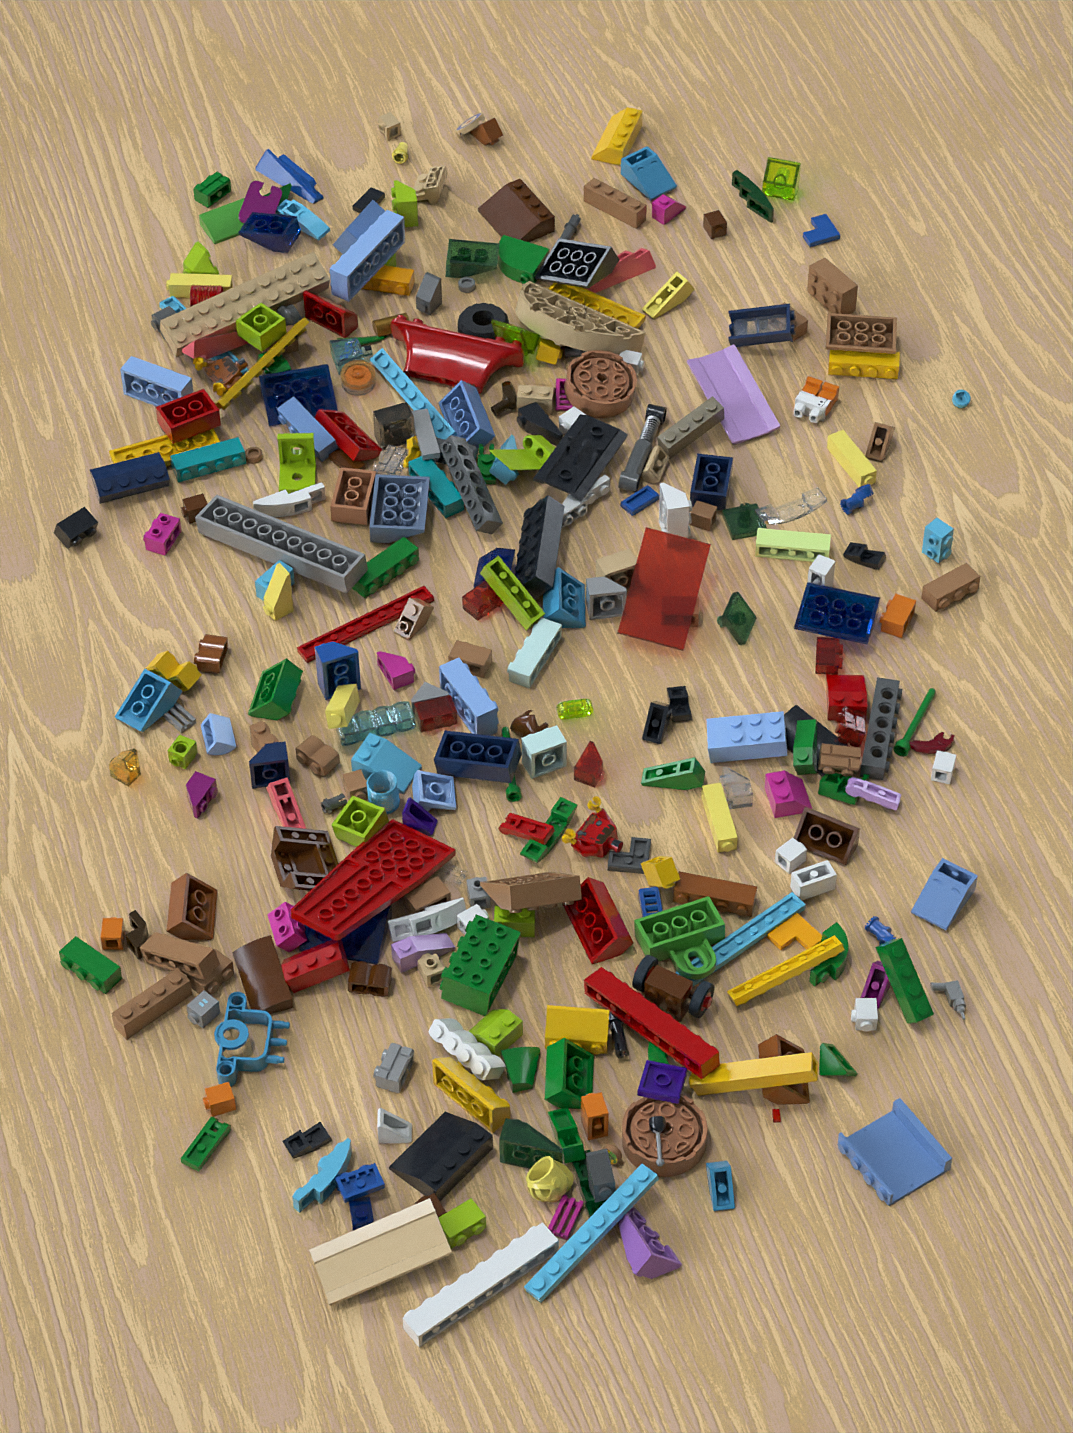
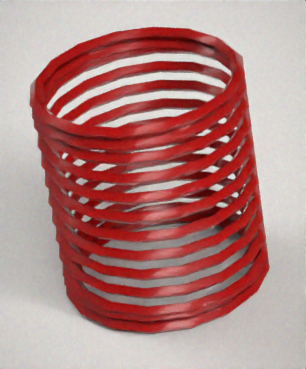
M191 285L190 307L202 302L203 298L205 301L206 295L207 299H209V297L211 298L222 293L223 286Z

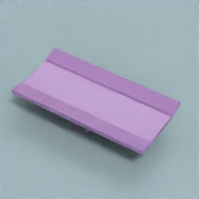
M734 344L721 351L687 360L706 398L709 399L713 396L724 407L725 419L720 423L732 444L742 443L780 428L779 422Z

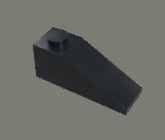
M537 402L518 409L517 423L527 433L541 435L555 446L559 444L563 438V433Z

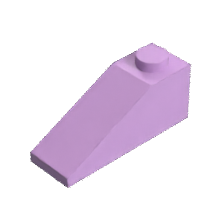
M447 933L409 936L391 944L392 959L401 973L417 967V960L423 954H437L440 957L455 950V946Z

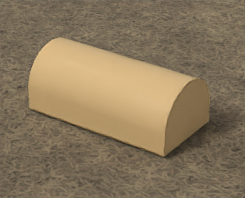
M659 445L653 448L642 473L643 479L652 484L660 482L670 458Z

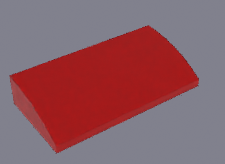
M318 410L315 419L353 461H366L383 455L384 451L346 413L333 410Z

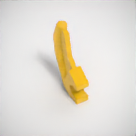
M416 436L407 439L409 454L403 460V467L407 469L409 461L421 456Z

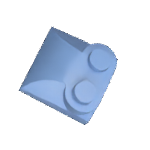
M420 770L416 771L412 784L414 801L427 812L431 808L456 809L454 779L452 776Z

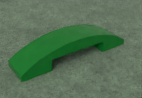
M560 797L551 809V816L545 822L552 825L555 832L545 845L530 839L520 852V855L536 863L540 862L559 841L573 818L578 805Z

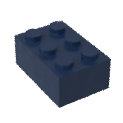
M697 453L690 490L692 507H694L696 501L717 506L719 511H726L733 470V457Z

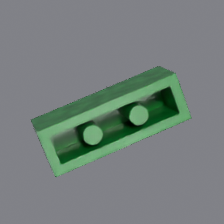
M77 936L59 951L61 965L66 970L70 969L79 979L89 982L97 991L100 990L107 994L122 979L121 967Z

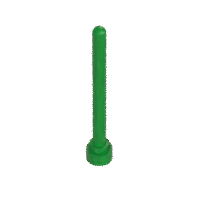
M934 688L928 690L903 739L896 742L893 750L897 755L904 757L909 753L911 749L910 740L936 694Z
M508 727L502 728V737L510 738ZM514 775L512 783H508L509 786L506 789V798L510 802H517L522 798L521 788L516 785V777Z

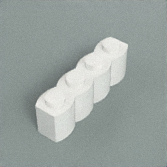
M452 1018L435 1019L428 1031L432 1039L442 1043L445 1050L455 1055L463 1066L470 1068L477 1078L481 1080L500 1078L506 1067L502 1059L491 1054L486 1045L477 1042L472 1033L463 1030L458 1021Z

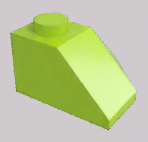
M199 241L196 242L183 262V273L219 275L217 267H213L209 259L211 257L209 251Z

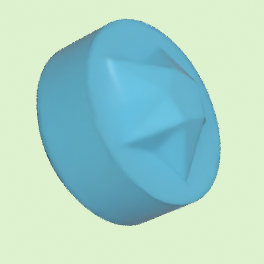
M962 389L957 390L952 396V402L958 408H965L971 400L970 394Z

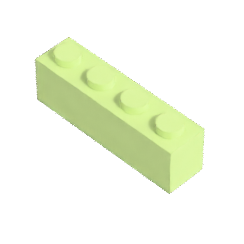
M758 528L755 556L814 562L818 555L829 558L831 534Z

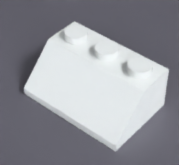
M660 483L659 524L666 547L688 544V536H691L689 526L691 524V515L689 511H692L691 501L687 500L686 493L665 483Z

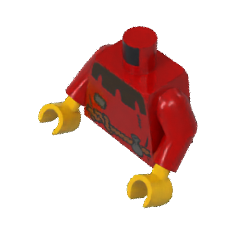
M594 796L592 799L596 805L590 800L587 803V807L590 810H595L596 813L592 812L576 833L573 829L568 828L562 836V841L565 844L571 843L574 850L583 857L596 856L603 858L610 849L619 853L623 847V842L617 840L616 825L604 808H600L601 799L598 796Z

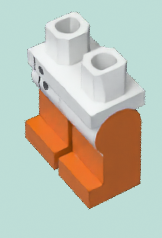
M808 376L802 391L795 398L794 416L801 418L803 415L809 416L810 422L817 423L819 420L824 421L838 400L840 386L828 382L823 384L822 380Z

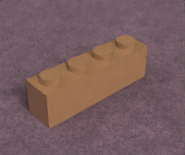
M593 178L584 185V202L635 229L646 221V204L596 178Z
M154 932L140 947L147 963L173 971L178 968L183 974L203 980L220 965L217 953L213 948L174 938L167 934Z
M178 968L112 1012L114 1028L126 1040L191 996L190 980Z

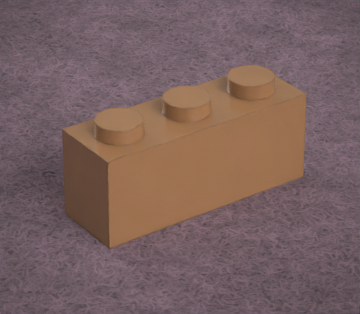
M965 563L925 584L922 589L921 599L935 612L944 609L949 604L977 591L981 576L970 565Z

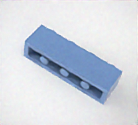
M294 396L277 408L279 421L282 425L286 424L290 433H314L315 455L321 462L327 459L330 453L338 449L336 440Z

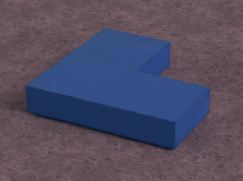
M827 214L812 217L811 224L815 229L803 232V238L809 247L840 239L839 231Z

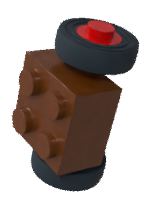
M646 955L635 969L632 987L644 992V998L651 1003H655L659 1009L666 1014H670L678 1022L682 1021L687 1012L696 1018H701L710 1007L715 986L712 983L702 981L694 992L693 981L659 966L658 959L651 955Z

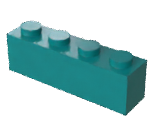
M239 437L170 456L171 467L178 483L246 464L245 450Z
M422 456L408 462L410 476L430 477L428 498L445 519L464 511V502L454 483L448 480L445 472L437 467L434 459L423 460Z

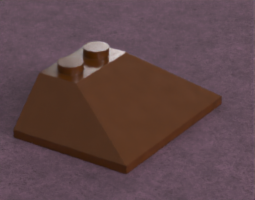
M283 826L274 827L271 859L280 887L310 891L339 864L328 831Z

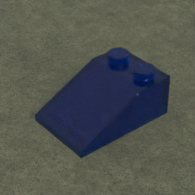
M252 212L238 233L240 236L273 252L288 253L301 234V229L297 216Z

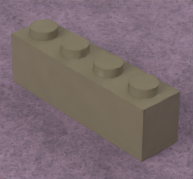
M712 396L657 437L658 445L671 459L725 419L724 407Z

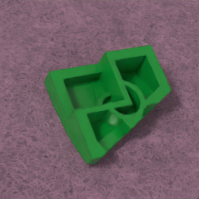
M834 772V774H825L819 782L818 794L852 805H855L860 796L852 797L845 791L848 780L852 776H844ZM863 774V778L858 779L868 781L869 775Z
M517 1047L501 1050L512 1093L532 1089L540 1056V1048Z

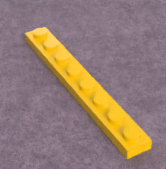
M305 317L298 321L215 402L219 410L221 408L225 410L230 406V400L232 398L235 400L242 394L240 390L243 387L245 389L253 383L251 379L259 377L264 372L262 368L265 366L269 367L275 361L273 358L275 356L279 357L285 351L284 347L286 345L289 347L296 340L294 338L296 335L300 336L306 331L305 326L309 321Z

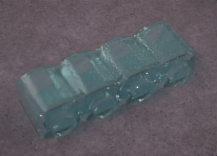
M408 701L397 702L391 706H379L372 711H360L352 716L348 727L336 728L341 745L348 746L364 741L369 733L383 737L396 732L412 730L416 727L415 716Z

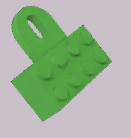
M709 896L634 920L635 938L645 956L651 955L657 958L658 962L670 958L679 974L688 979H703L714 972L716 968V955L710 945L725 939V923ZM693 956L698 957L703 966L699 968L694 967L689 958Z

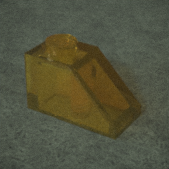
M136 749L122 751L112 758L109 763L110 776L128 787L141 775Z

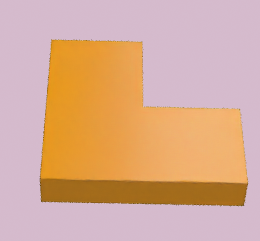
M796 913L769 932L767 938L780 950L795 940L807 950L821 943L822 935Z

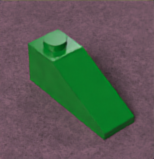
M817 719L797 721L793 747V766L797 775L817 774Z
M693 757L644 768L641 784L642 786L689 790L703 786L706 771L698 760Z

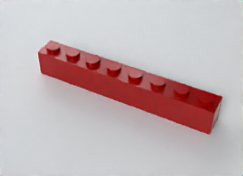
M600 967L584 979V991L588 997L606 1010H610V1013L700 1079L705 1078L720 1066L719 1051L716 1047L709 1045L699 1035L691 1032L684 1024H680L670 1014H666L659 1009L655 1003H651L641 993L630 988L626 982L616 978L612 972H608L603 967Z

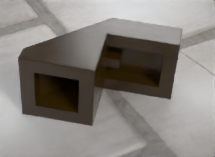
M134 910L129 913L130 925L134 930L126 934L128 948L139 960L143 956L140 947L147 941L148 930L146 922Z

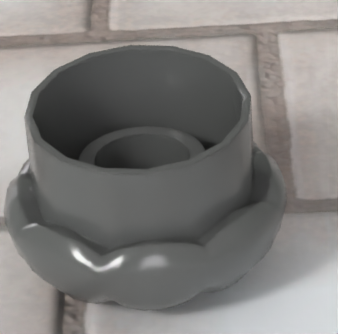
M289 304L286 307L281 305L277 308L276 313L285 318L286 326H294L302 319L293 304Z

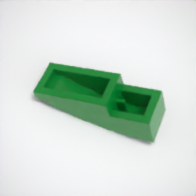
M568 1107L548 1111L551 1128L564 1163L585 1159L584 1145Z

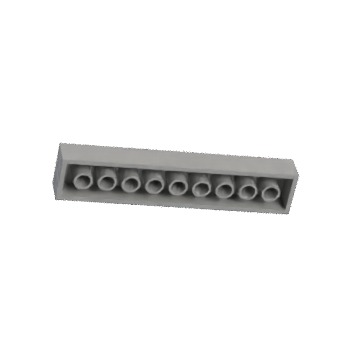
M216 495L195 517L200 534L274 564L280 560L292 567L294 572L344 593H348L368 570L365 554L219 495Z

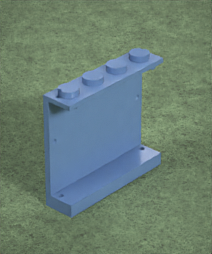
M901 1098L893 1102L892 1111L848 1137H845L842 1132L838 1136L837 1145L839 1151L850 1159L853 1168L860 1171L865 1182L876 1190L879 1199L884 1200L888 1206L951 1169L952 1157Z

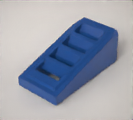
M658 887L639 889L638 899L642 917L661 912L662 905Z

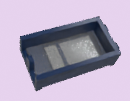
M790 303L728 311L731 319V324H729L731 336L728 337L730 346L733 344L736 347L785 341L793 342V335H796V327L793 324V321L796 320L795 310H792Z

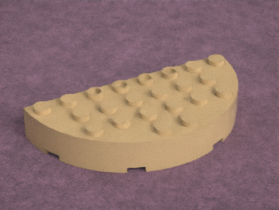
M533 282L525 283L520 290L516 306L517 317L524 325L538 333L541 338L550 339L558 346L565 345L583 351L603 350L620 355L625 350L641 352L646 332Z

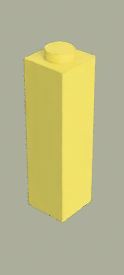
M171 273L170 280L166 282V289L169 290L170 297L174 296L175 298H190L191 285H222L223 292L233 288L232 275Z
M841 430L828 435L827 449L856 485L861 487L866 484L872 485L876 483L877 470L847 433Z
M357 684L337 686L325 710L329 729L348 727L360 702Z
M722 784L703 785L701 799L717 852L736 850L738 837Z

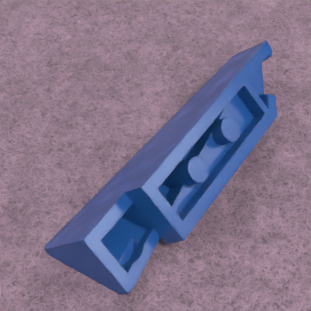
M270 149L264 152L255 168L256 171L281 186L291 183L290 191L312 204L324 199L323 195L314 188L317 184L314 178L283 154L278 158Z

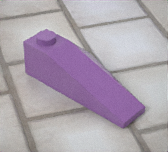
M633 1206L618 1222L626 1257L632 1267V1272L639 1277L644 1276L653 1279L680 1268L682 1264L669 1245L664 1247L658 1240L660 1235L645 1225L646 1219Z

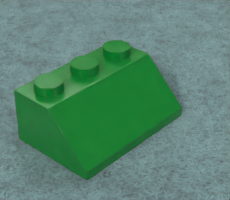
M287 658L262 671L248 715L276 721L288 716L292 710L291 706L296 698V691L301 683L303 671Z
M566 1038L548 1046L544 1100L558 1108L581 1109V1097L593 1093L594 1055Z

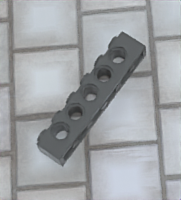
M450 435L439 446L476 531L493 534L503 524L467 440Z
M877 677L860 777H863V774H867L871 779L883 780L884 773L889 772L890 762L887 761V758H891L892 747L889 744L894 743L895 732H892V729H896L898 719L894 715L899 714L900 703H897V700H901L903 690L899 688V680Z

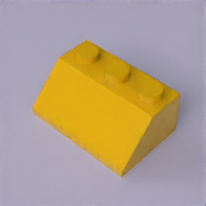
M547 1005L545 1049L551 1044L566 1038L590 1053L607 1054L610 1010Z

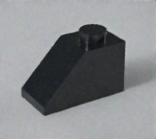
M658 701L650 702L642 740L661 744L670 722L673 705Z

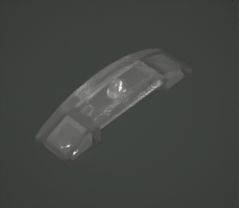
M815 488L802 493V498L775 508L770 504L755 509V513L764 524L777 525L788 523L815 511L827 502V498L819 488Z

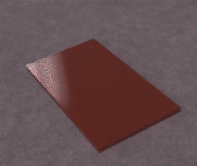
M646 527L617 634L684 651L711 544Z

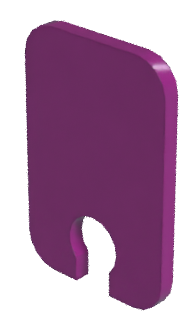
M255 180L251 182L238 218L242 223L265 230L271 226L282 197V190L272 185L270 189L271 194L269 196H262L259 191L263 188L264 182Z

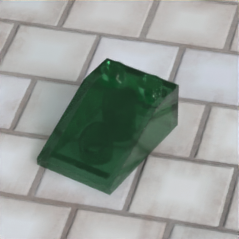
M449 239L445 277H470L497 269L500 243Z
M505 1119L499 1138L501 1163L531 1169L541 1158L550 1156L553 1160L563 1164L562 1148L528 1123L522 1122L519 1119Z

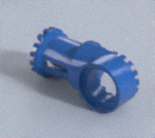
M863 485L855 490L852 497L841 500L840 505L842 510H844L843 512L849 515L852 513V510L863 507V499L874 494L871 485Z
M873 916L868 921L869 923L865 925V930L877 937L879 945L896 939L891 934L892 929L882 924L877 916Z

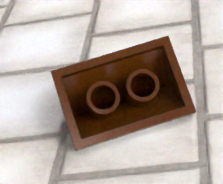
M805 807L794 839L801 842L807 850L846 866L858 846L860 828Z

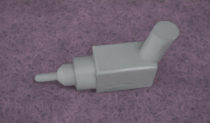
M959 981L946 983L931 982V990L944 991L949 1006H953L954 1010L961 1014L962 1019L965 1020L966 1004Z

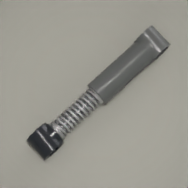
M648 404L645 415L646 422L639 439L635 442L625 470L621 472L618 484L619 489L633 492L638 491L640 478L652 450L655 434L659 425H663L665 422L666 407Z

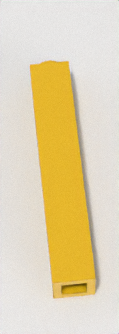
M812 1052L721 1063L719 1067L703 1079L692 1073L689 1076V1085L700 1096L818 1081L819 1063Z

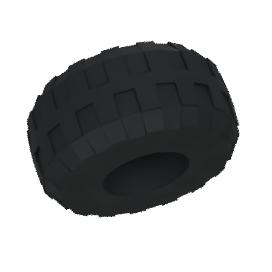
M473 304L459 315L458 333L493 340L496 337H502L506 340L509 335L508 316L500 307L494 304Z

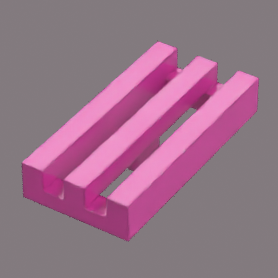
M563 1195L548 1226V1229L554 1236L568 1240L584 1206V1201L579 1200L578 1202L573 1197L569 1199L567 1195ZM568 1204L557 1229L554 1230L565 1205ZM574 1206L576 1207V1209L571 1217V1220L565 1232L562 1233L561 1231Z

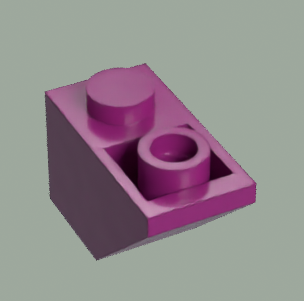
M197 771L194 772L186 783L187 797L195 818L198 819L201 813L206 811L209 802L218 793L216 779Z

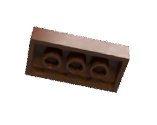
M271 935L249 942L232 952L251 1010H263L272 1014L293 1008L292 996L288 984L285 982L283 970Z

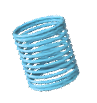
M386 770L372 773L366 783L368 800L370 803L385 808L387 814H391L397 810L400 804L397 777L392 772Z

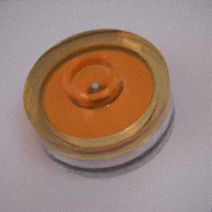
M353 360L346 363L341 369V386L348 394L361 396L368 394L374 389L376 385L375 369L369 362Z

